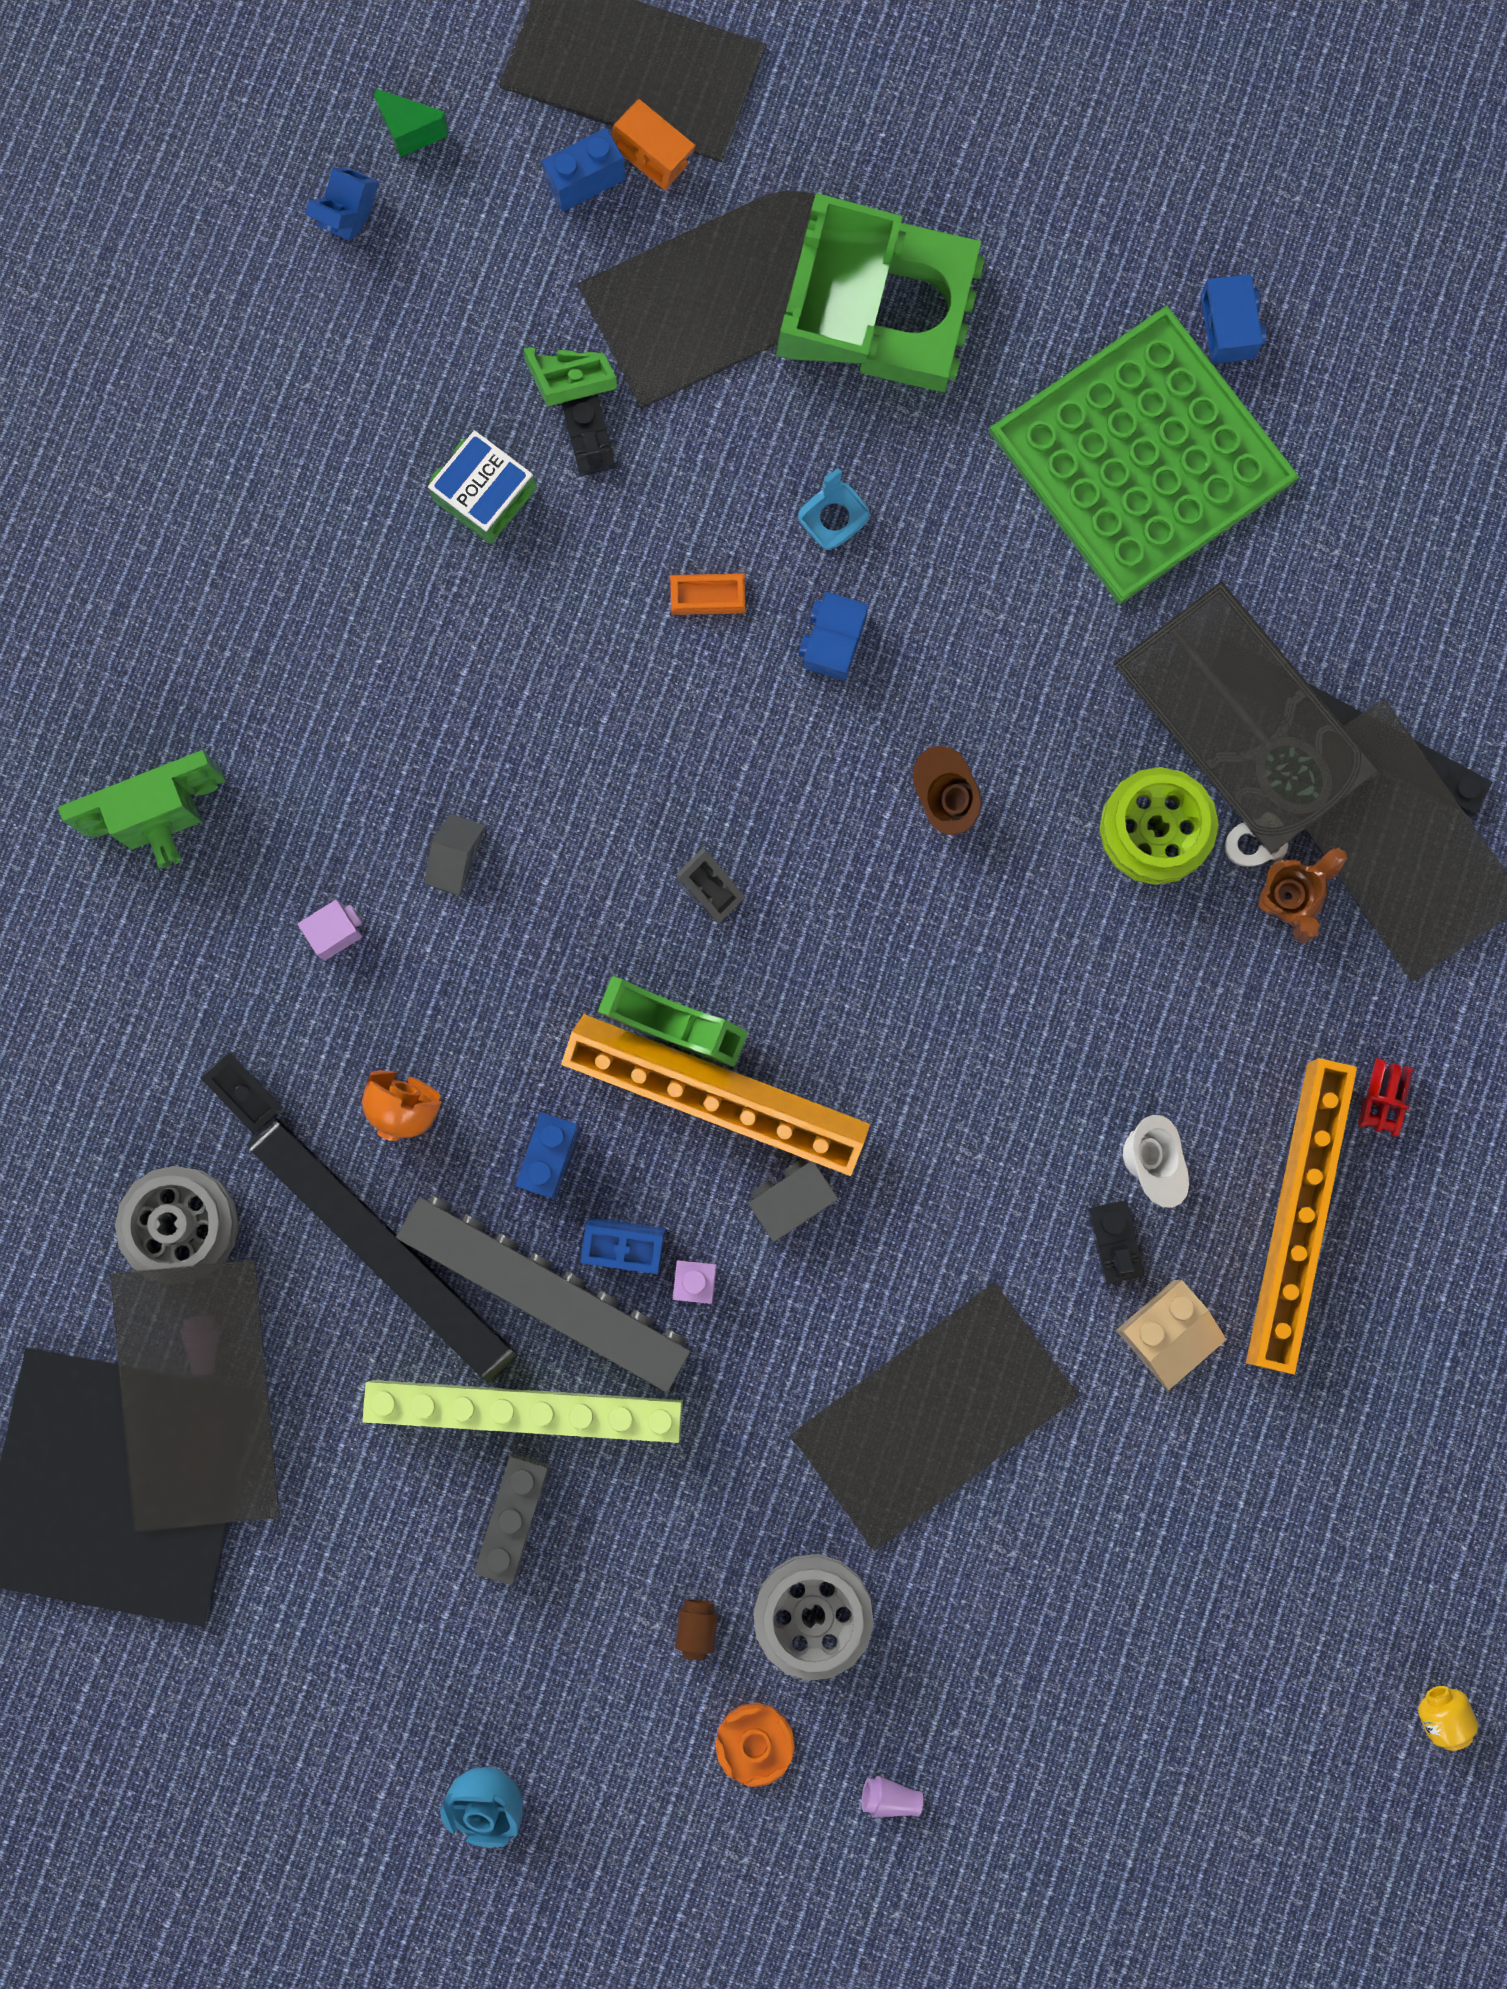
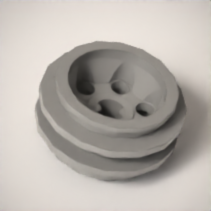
M178 1166L153 1170L133 1183L119 1204L115 1223L119 1249L130 1266L150 1280L172 1284L203 1279L222 1266L235 1246L239 1227L235 1201L223 1183L204 1171ZM171 1190L174 1191V1201L166 1204L162 1196ZM195 1196H198L203 1202V1207L198 1211H194L190 1206V1202ZM174 1214L178 1218L174 1223L177 1230L171 1235L167 1231L170 1227L167 1219ZM203 1224L209 1226L206 1239H201L198 1236V1228ZM153 1239L162 1244L161 1250L158 1253L151 1246L150 1241ZM182 1245H185L189 1248L190 1255L186 1260L182 1261L177 1256V1250Z
M822 1554L795 1556L775 1567L760 1586L753 1613L756 1638L767 1659L785 1674L808 1681L833 1678L853 1667L867 1649L874 1625L870 1595L860 1576L841 1560ZM824 1581L835 1586V1591L830 1596L824 1595L819 1590L821 1583ZM798 1582L802 1583L805 1587L804 1594L800 1597H794L790 1593V1587ZM815 1604L819 1605L825 1612L822 1619L815 1618L812 1623L804 1619L802 1612L805 1608L812 1609ZM840 1607L848 1608L851 1611L850 1619L845 1622L839 1621L836 1618L837 1609ZM782 1609L789 1611L791 1614L790 1622L780 1624L776 1620L778 1611ZM828 1634H832L837 1638V1645L831 1649L825 1648L822 1644L823 1637ZM804 1636L808 1643L806 1648L799 1650L793 1647L792 1640L794 1637Z

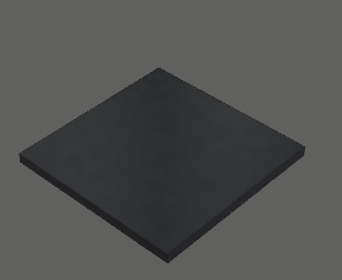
M31 1347L25 1348L0 1460V1588L200 1627L207 1626L257 1390Z

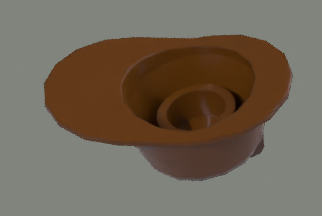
M940 745L928 748L919 755L914 765L912 778L915 790L928 820L935 829L949 835L964 833L974 825L979 817L982 804L981 790L975 782L967 762L959 752L951 747Z

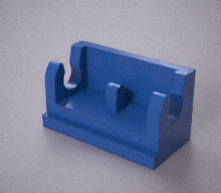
M590 1217L585 1225L580 1263L658 1274L666 1228Z

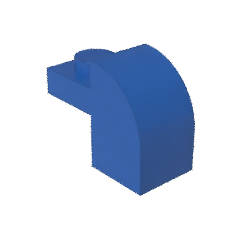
M349 167L333 168L325 197L309 200L305 215L316 219L318 227L350 241L358 235L372 209L379 181Z

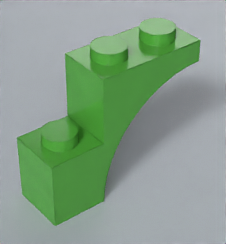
M614 976L611 977L598 1010L599 1013L647 1037L680 1046L702 1058L735 1067L748 1031L725 1019L678 1004Z

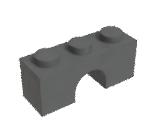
M517 1453L509 1457L474 1574L509 1585L516 1581L529 1541L527 1539L536 1509L541 1502L552 1464Z

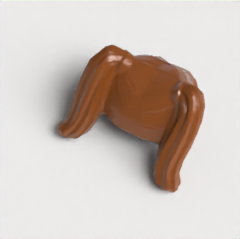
M1340 848L1332 849L1313 866L1302 865L1301 861L1294 859L1277 860L1268 870L1266 886L1263 888L1258 901L1259 907L1263 911L1276 915L1282 921L1290 924L1293 928L1292 935L1299 943L1304 944L1314 939L1319 934V927L1321 926L1315 917L1321 911L1328 891L1327 881L1335 878L1340 873L1348 859L1347 853ZM1286 893L1291 896L1289 900L1284 897Z

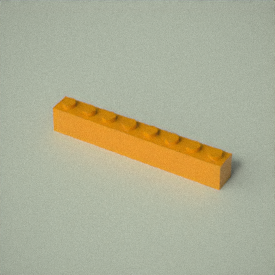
M583 1014L571 1032L561 1064L849 1176L853 1173L870 1124L585 1014Z
M1321 1058L1307 1063L1246 1364L1295 1375L1357 1071L1355 1066Z

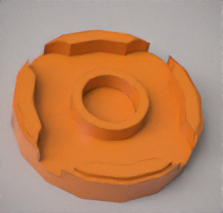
M757 1702L740 1705L729 1712L719 1726L715 1742L717 1759L726 1775L751 1787L769 1785L782 1777L791 1763L795 1749L792 1728L785 1716L774 1707Z

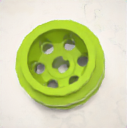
M1158 767L1138 771L1120 782L1103 807L1099 830L1103 850L1115 868L1135 881L1160 885L1177 882L1203 864L1215 846L1219 823L1215 804L1201 783L1182 771ZM1143 796L1148 798L1150 801L1149 808H1139L1136 803L1137 798ZM1166 798L1174 801L1178 808L1175 810L1168 809L1165 805ZM1126 820L1134 822L1133 833L1127 832ZM1186 821L1190 823L1191 834H1183L1180 831L1179 826L1181 822ZM1155 823L1156 829L1162 830L1163 837H1155L1154 831L1148 830L1147 824ZM1169 845L1175 846L1179 852L1178 856L1168 857L1165 853L1166 847ZM1138 847H1140L1144 851L1150 852V855L1144 853Z

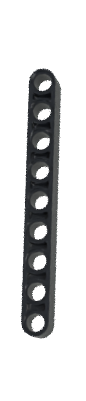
M273 1117L249 1141L247 1147L486 1382L492 1384L518 1356L517 1352L406 1243L396 1238L397 1234L280 1120Z

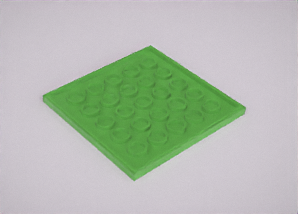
M1167 305L989 428L990 435L1119 605L1299 479L1292 466Z

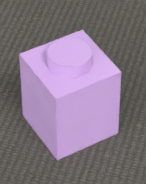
M337 899L298 923L299 928L316 955L324 961L363 937L357 928L363 923L351 905L344 907Z
M677 1260L673 1300L712 1304L717 1265Z

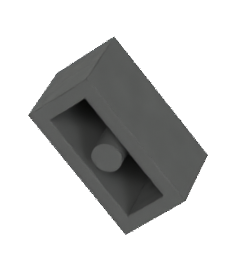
M802 1159L782 1171L786 1178L773 1186L768 1180L750 1192L753 1200L748 1205L773 1243L838 1200L826 1179L812 1161L805 1165Z

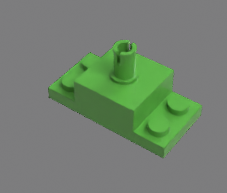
M201 750L58 807L63 822L86 837H100L109 833L113 838L131 850L150 843L158 868H166L171 866L169 861L177 864L182 860L171 834L202 822L192 795L195 793L196 795L209 794L218 788V784L225 782L226 778L222 768L204 750Z

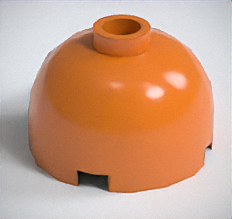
M378 1070L371 1072L362 1098L363 1113L369 1123L378 1130L377 1134L380 1137L390 1141H398L399 1138H411L423 1134L431 1127L442 1103V1101H439L441 1097L439 1092L416 1078L409 1076L408 1083L395 1080L397 1072Z

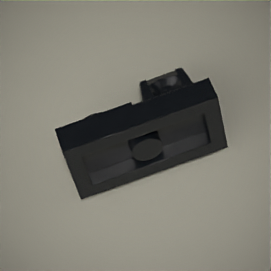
M598 395L562 403L580 477L615 469V462Z
M231 1051L225 1054L200 1077L253 1134L283 1109V1106Z
M1128 1201L1087 1208L1104 1284L1143 1277L1144 1272Z

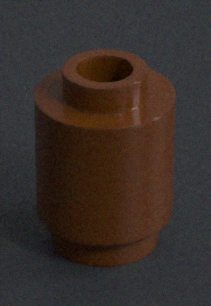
M684 1599L683 1609H679L675 1649L682 1651V1658L701 1661L706 1659V1654L714 1653L718 1622L715 1602Z

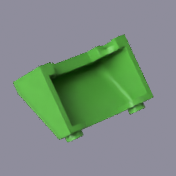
M815 194L811 217L779 335L776 356L789 360L865 364L867 357L875 358L880 339L879 335L873 334L893 253L900 255L906 232L899 229L903 216L823 194Z

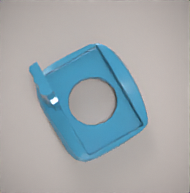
M839 468L825 476L823 489L806 502L798 512V520L803 528L826 550H832L846 542L867 523L870 517L869 508L848 484L841 482L842 471ZM836 503L846 508L849 513V521L844 528L833 531L823 526L820 515L827 505Z

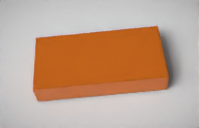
M745 573L670 575L672 615L746 613Z

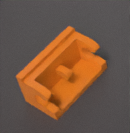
M640 99L614 124L611 135L622 156L665 191L689 163L686 159L695 148V144Z

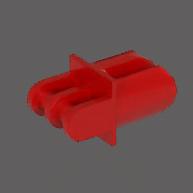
M1376 1058L1367 1095L1360 1101L1363 1103L1358 1120L1359 1127L1364 1128L1366 1125L1374 1127L1376 1132L1380 1133L1382 1130L1391 1132V1136L1398 1137L1402 1128L1405 1111L1409 1109V1106L1405 1105L1414 1068L1405 1066L1401 1071V1065L1394 1063L1389 1064L1386 1068V1061ZM1372 1105L1379 1107L1377 1116L1370 1114ZM1388 1109L1395 1111L1393 1120L1386 1119Z

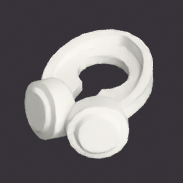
M1265 813L1259 820H1253L1257 826L1264 828L1283 827L1282 822L1271 813ZM1244 823L1237 825L1230 831L1224 845L1228 858L1233 863L1244 867L1258 866L1270 859L1275 861L1282 860L1288 850L1287 842L1272 855L1262 845L1258 847V851L1253 855L1243 854L1238 848V839L1244 834L1253 835Z

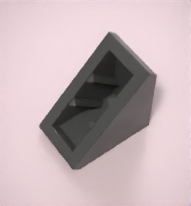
M450 813L431 842L424 884L461 897L486 826Z
M704 848L676 874L677 884L717 923H720L745 898Z

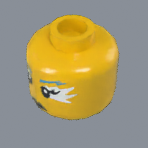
M1437 1686L1430 1689L1419 1704V1717L1429 1740L1433 1744L1449 1751L1464 1749L1472 1743L1479 1725L1465 1693L1458 1689Z

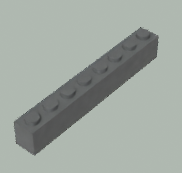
M433 1194L430 1200L422 1197L418 1198L396 1236L398 1240L668 1393L691 1352V1349L685 1346L688 1339L669 1328L665 1334L651 1327L654 1322L653 1319L635 1309L629 1315L617 1308L620 1300L602 1290L599 1291L597 1296L584 1289L587 1283L585 1280L569 1271H566L564 1276L550 1270L553 1262L535 1252H532L530 1258L516 1250L519 1243L499 1232L496 1238L483 1231L486 1224L468 1214H465L464 1218L461 1219L450 1213L452 1205Z

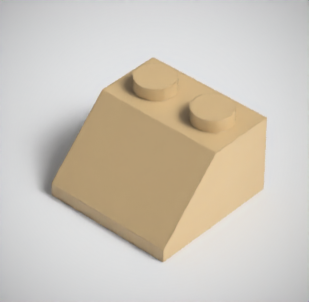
M1173 1280L1116 1330L1168 1391L1226 1341L1225 1336L1209 1310L1183 1280Z

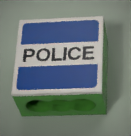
M475 430L467 439H463L456 446L452 458L444 467H440L433 474L428 486L435 503L489 544L493 543L537 489L531 472Z

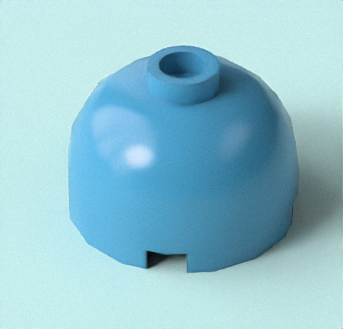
M481 1767L470 1769L458 1776L448 1790L440 1809L441 1821L453 1835L456 1829L467 1834L465 1841L467 1843L486 1848L503 1847L508 1844L510 1837L514 1836L515 1839L518 1834L524 1810L522 1793L516 1782L499 1768Z

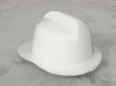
M1160 1115L1148 1116L1137 1125L1135 1131H1132L1123 1146V1160L1129 1172L1139 1178L1144 1193L1152 1202L1161 1207L1173 1208L1183 1202L1189 1189L1188 1171L1178 1130L1169 1119Z

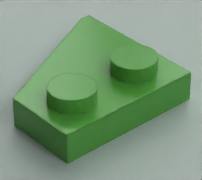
M524 348L525 362L547 407L617 389L616 376L604 353H576L570 350H558L557 356L536 355V348Z

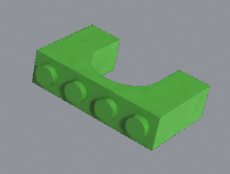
M901 223L899 230L906 232L900 255L893 253L888 273L921 280L934 286L943 295L948 307V314L939 325L921 333H909L875 325L873 334L880 336L875 358L867 357L866 363L861 364L860 373L945 393L948 380L956 381L961 359L955 358L954 354L956 346L964 347L969 325L962 323L965 312L972 313L977 294L976 290L970 288L973 278L980 279L985 261L984 256H979L981 241Z

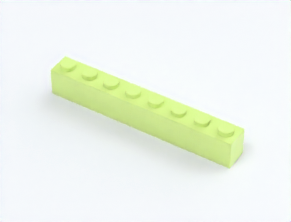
M372 1380L366 1382L362 1422L679 1443L683 1400Z

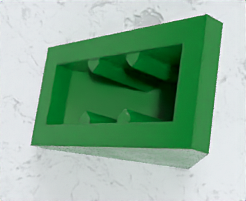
M379 89L375 90L374 98L380 116L400 157L447 137L449 127L444 111Z

